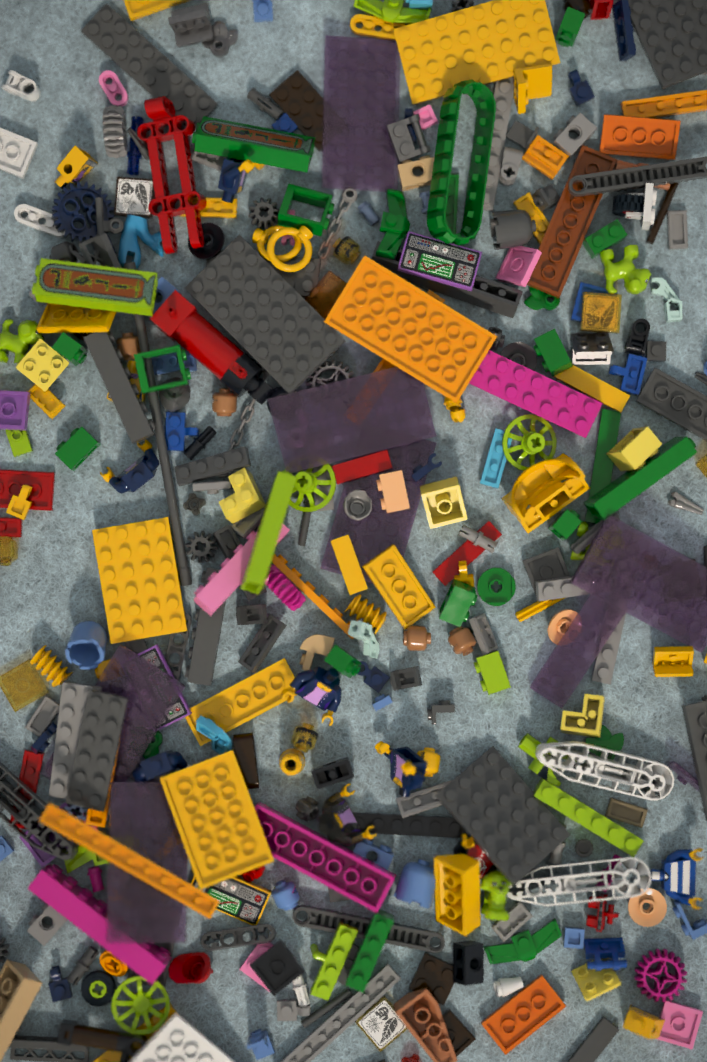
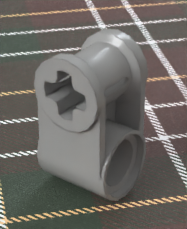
M504 147L499 181L502 185L511 186L515 182L523 150Z

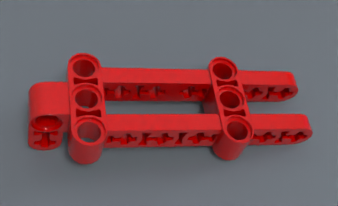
M165 96L145 100L146 114L153 121L141 124L138 127L137 135L141 140L147 142L155 192V199L150 201L148 209L151 214L159 218L163 249L166 254L177 252L173 217L186 214L189 240L192 248L204 247L200 211L206 207L207 200L196 191L188 136L194 133L195 124L184 115L176 116L172 101ZM187 122L186 128L182 130V124ZM169 126L168 132L164 134L165 127ZM151 130L150 136L146 138V133ZM170 140L175 142L182 193L173 195L169 194L162 142ZM198 197V202L193 205V199ZM180 200V206L175 209L176 202ZM162 204V210L158 213L157 208Z

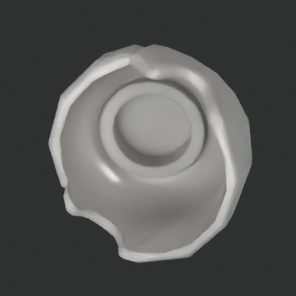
M355 489L345 497L343 502L344 511L349 518L362 520L368 517L372 511V499L366 494V491Z

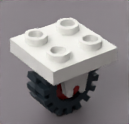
M646 183L645 193H627V195L614 196L612 213L621 217L625 216L627 219L642 220V230H649L650 225H654L655 209L652 206H655L657 190L653 189L654 183Z

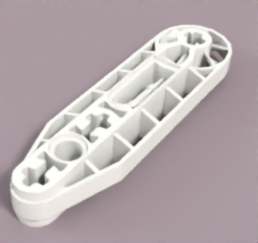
M580 741L541 743L535 749L536 758L542 764L570 781L647 800L665 798L674 786L672 771L668 766L656 760ZM576 745L584 746L582 752L571 750L570 747ZM589 748L602 751L600 756L588 754ZM607 753L617 754L620 757L618 761L607 758ZM568 755L567 760L561 762L562 756ZM625 758L637 759V764L625 763ZM605 764L627 769L628 771L623 772V770L611 768L609 766H605ZM564 770L576 772V777L566 776L563 772ZM603 771L615 773V774H618V775H622V774H623V775H626V778L620 777V776L611 775V774H607V773H603ZM583 774L594 776V781L581 780ZM600 779L612 781L611 787L599 784ZM618 784L630 785L629 791L618 789ZM643 787L650 788L645 794L641 792Z
M633 857L542 866L527 874H531L530 879H521L516 884V887L520 888L523 887V883H526L525 891L527 894H524V890H520L517 892V895H514V892L510 891V888L513 886L510 885L507 896L513 900L542 906L632 898L640 896L648 890L651 884V873L644 861ZM611 861H619L612 870ZM609 862V870L592 872V863ZM621 862L627 868L626 870L621 866ZM589 864L590 872L573 874V865ZM570 866V874L554 876L553 868ZM550 868L551 876L534 878V872ZM629 872H634L633 875H637L634 882H629L630 879H626ZM603 874H604V879H596V878L585 879V880H576V879H575V877L594 876V875H603ZM607 874H612L613 885L608 884ZM616 877H623L621 880H614ZM552 880L559 884L555 891H553L552 887L545 888L546 892H543L542 881H545L544 885L551 884ZM531 882L538 883L540 888L537 893L530 891L529 884ZM597 882L605 883V886H595L586 888L576 887V884L577 886H581L585 884H597ZM627 885H628V886H629V887H628V890H627L626 893H624V891H625V889H626V887H627ZM614 888H616L619 893H621V894H623V895H625V896H616V897H615V889H614ZM612 889L613 897L596 899V890ZM593 891L594 899L576 901L577 892ZM573 893L574 901L557 903L556 895ZM554 896V903L545 904L537 902V897ZM534 897V901L522 899V898Z

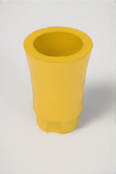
M287 749L280 755L279 766L285 774L296 775L304 769L305 757L297 749ZM289 760L295 761L293 767L288 765Z

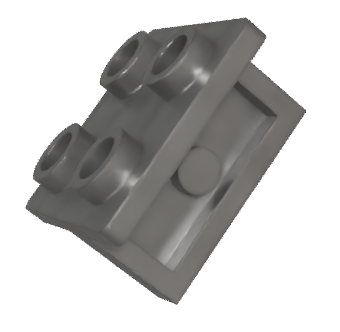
M207 3L171 11L172 17H168L170 27L174 31L177 47L213 40Z
M578 332L571 334L572 365L610 364L611 355H613L614 350L608 333L596 332L586 334Z

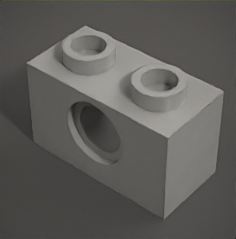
M579 113L576 117L573 115L566 123L568 126L564 130L560 129L553 137L555 139L553 145L567 154L569 160L597 129L582 113ZM569 132H575L578 138H571Z
M47 903L41 908L43 913L39 917L35 915L28 923L30 927L27 930L43 946L68 920ZM45 916H49L52 918V925H47L45 923Z

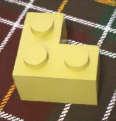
M245 467L228 476L235 493L219 501L225 518L234 524L264 508L266 504L252 474Z
M584 694L582 713L563 710L561 732L600 738L605 703L604 696Z

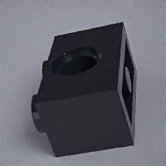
M348 757L311 770L317 790L354 778Z
M472 940L453 943L454 983L465 986L483 983V943Z

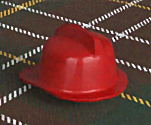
M204 952L178 955L170 963L168 969L171 980L179 984H200L205 982L210 974H213L210 958Z

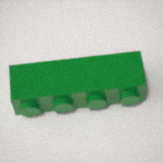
M380 909L378 913H373L346 977V986L364 993L394 922V915Z

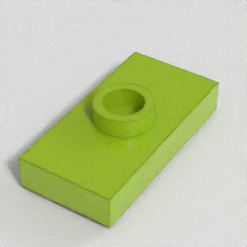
M5 430L14 457L33 451L27 431Z

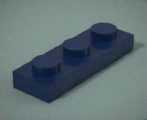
M619 0L612 6L619 60L627 61L636 55V45L633 38L628 0Z

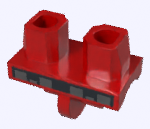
M601 894L600 896H596V899L607 898L608 894ZM607 900L588 902V907L598 909V914H588L586 925L596 928L597 932H602L605 929L606 917L607 924H613V918L619 917V913L614 911V904H609L608 911L606 910Z

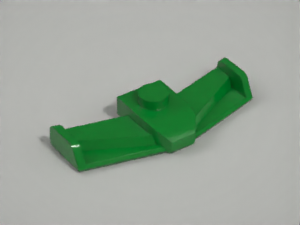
M387 189L386 198L389 212L383 211L380 232H385L386 234L375 256L394 259L409 231L410 222L407 219L403 193L398 190Z
M554 918L532 935L529 929L512 935L513 943L483 947L490 964L514 961L527 962L534 959L539 952L562 937V934Z

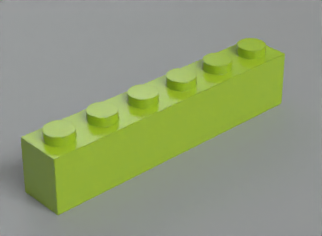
M543 778L539 780L533 790L534 797L632 857L636 855L644 841Z

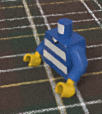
M678 849L669 854L666 860L661 861V869L650 870L651 881H661V888L665 890L666 895L675 901L691 905L693 909H701L702 907L696 905V900L703 901V898H693L692 896H695L696 861L704 858L697 856V852H701L703 849Z

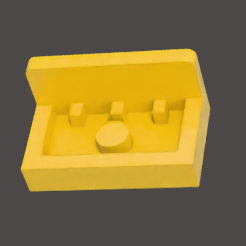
M693 646L654 647L652 660L654 676H693Z

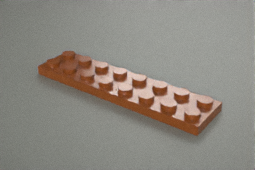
M582 145L538 250L542 254L527 283L528 286L560 298L603 195L600 193L580 197L573 196L568 191L570 179L577 175L611 171L614 169L618 159ZM579 181L574 182L572 185L576 191L583 189V184Z

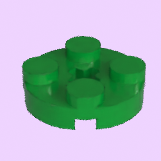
M502 568L486 570L477 581L478 595L482 601L492 606L506 604L515 593L516 584L514 578ZM494 581H498V585L502 586L501 589H498L497 593L494 592V589H491Z

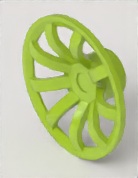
M533 414L522 415L512 420L506 427L502 438V448L506 459L512 466L522 471L529 468L521 465V462L528 454H530L529 462L530 466L535 464L536 453L544 460L552 459L557 447L556 435L552 426L544 418ZM531 419L529 425L530 432L524 428L521 423L522 420ZM536 420L545 425L538 433L535 431ZM515 424L523 434V437L510 433ZM547 430L551 434L552 441H545L542 436ZM511 438L520 441L521 444L508 448L507 440ZM545 446H552L549 456L542 451ZM523 449V452L515 462L509 453Z
M303 455L294 459L287 465L284 471L289 472L294 465L296 466L299 473L295 475L297 478L292 493L299 491V496L295 503L290 499L289 505L302 512H313L323 508L329 503L335 493L336 477L332 467L327 461L315 455ZM309 460V466L306 471H303L299 463L300 461ZM315 461L324 465L320 470L312 473ZM328 470L331 480H317V477ZM317 485H331L328 496L319 490ZM312 492L318 494L324 501L315 506ZM304 494L308 497L310 507L300 506Z
M141 976L130 977L123 981L114 992L111 1004L112 1014L117 1024L123 1030L135 1035L150 1034L159 1029L166 1021L170 1010L169 995L164 986L155 980L148 992H145L142 988V980H147ZM137 981L138 993L132 992L126 985ZM158 987L164 997L153 999L151 995ZM123 990L131 997V1000H117L120 991ZM165 1002L164 1014L157 1011L153 1004ZM116 1005L130 1006V1009L119 1016ZM149 1012L161 1018L154 1026L150 1022ZM132 1013H135L132 1027L127 1026L123 1020ZM140 1016H143L148 1029H136Z

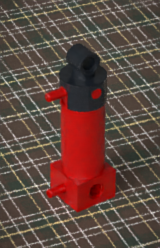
M176 290L150 317L152 323L174 343L177 342L221 380V383L232 390L237 397H241L248 391V394L262 405L274 392L270 385L261 378L259 379L264 368L258 365L247 353L240 350L201 316L196 307Z

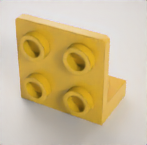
M551 64L514 69V102L518 114L526 113V105L529 104V99L552 95Z

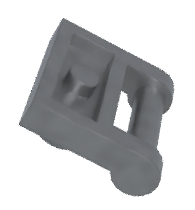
M418 114L386 126L398 163L431 151L424 138ZM409 124L413 126L420 149L415 150L407 128Z

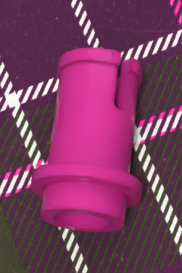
M99 866L88 868L89 872L87 875L90 876L92 892L104 890L101 876L102 869Z

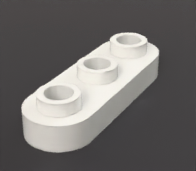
M20 204L15 208L14 217L19 223L58 238L64 237L65 231L60 233L57 231L58 226H54V222L58 219H53L51 213L27 204ZM24 212L28 213L26 218H22ZM45 219V224L41 225L39 223L40 220Z

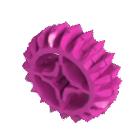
M270 565L265 584L290 610H297L306 601L305 596L275 565Z
M657 948L654 955L649 950L648 954L650 957L647 958L645 955H642L644 962L637 961L641 968L634 969L638 973V975L634 976V979L639 981L636 986L642 988L640 992L643 995L647 993L646 997L648 999L653 997L655 1002H658L660 997L662 1002H666L667 996L670 1000H673L672 994L675 993L676 996H679L678 988L684 990L681 983L687 982L686 978L682 977L687 975V971L682 970L685 964L679 963L681 958L679 956L675 957V953L672 951L668 954V951L663 949L661 954ZM660 961L656 968H649L653 963ZM666 961L673 964L675 975L667 972ZM661 972H663V974L666 976H661L660 979L657 976H655L657 974L660 975ZM646 976L654 979L655 989L647 985ZM672 982L668 988L663 989L666 983Z

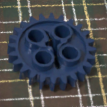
M77 182L76 187L70 183L69 190L63 187L62 191L64 194L58 192L57 197L59 199H54L53 201L57 206H52V211L57 213L52 214V218L58 219L54 222V226L60 225L58 232L65 231L64 238L70 235L71 242L78 238V243H81L82 239L87 240L97 235L96 221L91 219L92 215H96L95 198H103L104 221H110L114 218V215L110 214L114 211V207H108L112 200H105L108 194L101 195L102 188H99L97 191L94 190L95 184L90 188L87 182H85L84 186ZM88 197L92 200L93 203L86 204L84 203L83 198ZM75 198L79 199L82 211L87 212L85 217L83 213L79 214L80 206L78 202L75 200ZM72 204L75 210L68 211L65 206ZM86 220L91 226V228L87 227ZM81 222L83 227L78 229L74 227L73 223Z

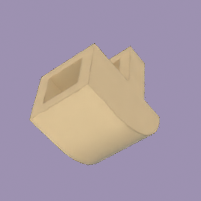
M316 634L305 639L300 646V649L307 651L301 657L300 665H303L302 670L311 669L315 653L327 656L333 647L335 638Z

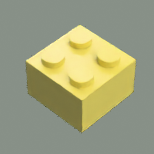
M648 426L634 428L607 453V456L620 471L638 470L645 465L644 461L648 457H653L659 451L658 448L662 443Z
M457 476L420 486L430 529L468 520Z

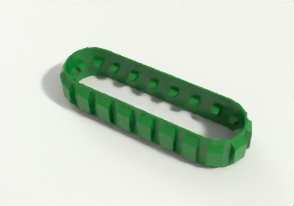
M473 79L454 84V87L449 88L443 97L427 209V227L432 237L447 244L452 243L459 246L467 244L469 240L474 239L480 229L496 113V101L493 93L487 86L481 82H475ZM462 94H467L473 100L476 107V123L461 232L454 234L446 222V207L460 100Z

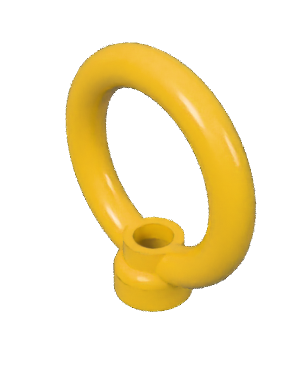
M275 225L265 230L257 228L253 233L252 242L257 244L259 254L267 261L270 260L264 245L268 242L269 236L275 231L285 228L283 226ZM291 235L295 241L293 249L286 254L276 255L281 262L293 259L302 248V243L293 235Z
M304 225L299 229L285 227L275 231L267 243V255L270 262L284 272H296L303 269L312 257V244L310 241L313 237L312 232ZM293 235L304 244L305 254L301 261L290 265L281 262L276 257L274 247L280 237Z

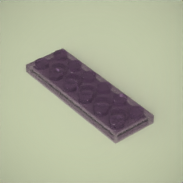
M592 591L531 683L530 688L560 708H563L626 612Z

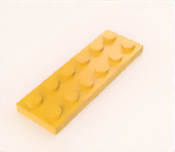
M281 659L191 707L192 714L185 718L199 745L202 746L212 741L196 730V720L200 715L211 719L215 725L227 733L287 701L290 694L282 698L281 692L291 687L290 683L295 676L286 659Z

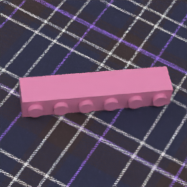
M282 524L276 546L290 531L284 524ZM254 530L247 536L246 539L248 541L245 545L240 544L233 551L235 555L231 559L226 558L220 565L222 569L218 573L214 571L207 579L209 583L205 587L201 585L195 591L194 602L208 615L212 616L241 585L257 534Z

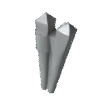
M677 492L671 493V497L675 500L671 499L668 501L670 506L700 515L703 514L704 509Z

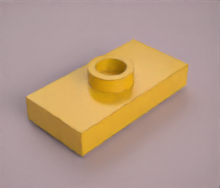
M34 384L27 391L31 393L30 398L51 419L65 407L49 389L43 391Z

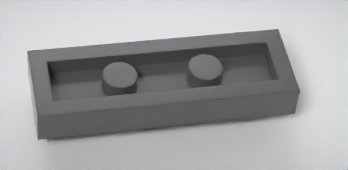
M269 614L267 623L261 626L238 662L251 672L256 673L287 625Z

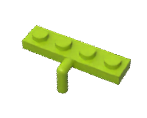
M339 922L326 954L319 952L316 944L310 946L313 958L322 961L310 989V995L329 1000L357 936L358 928Z

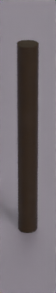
M675 182L670 185L646 240L647 243H654L679 183Z

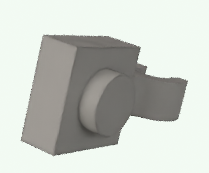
M297 999L277 1000V1021H297V1015L310 1016V1005L300 1007L297 1005Z

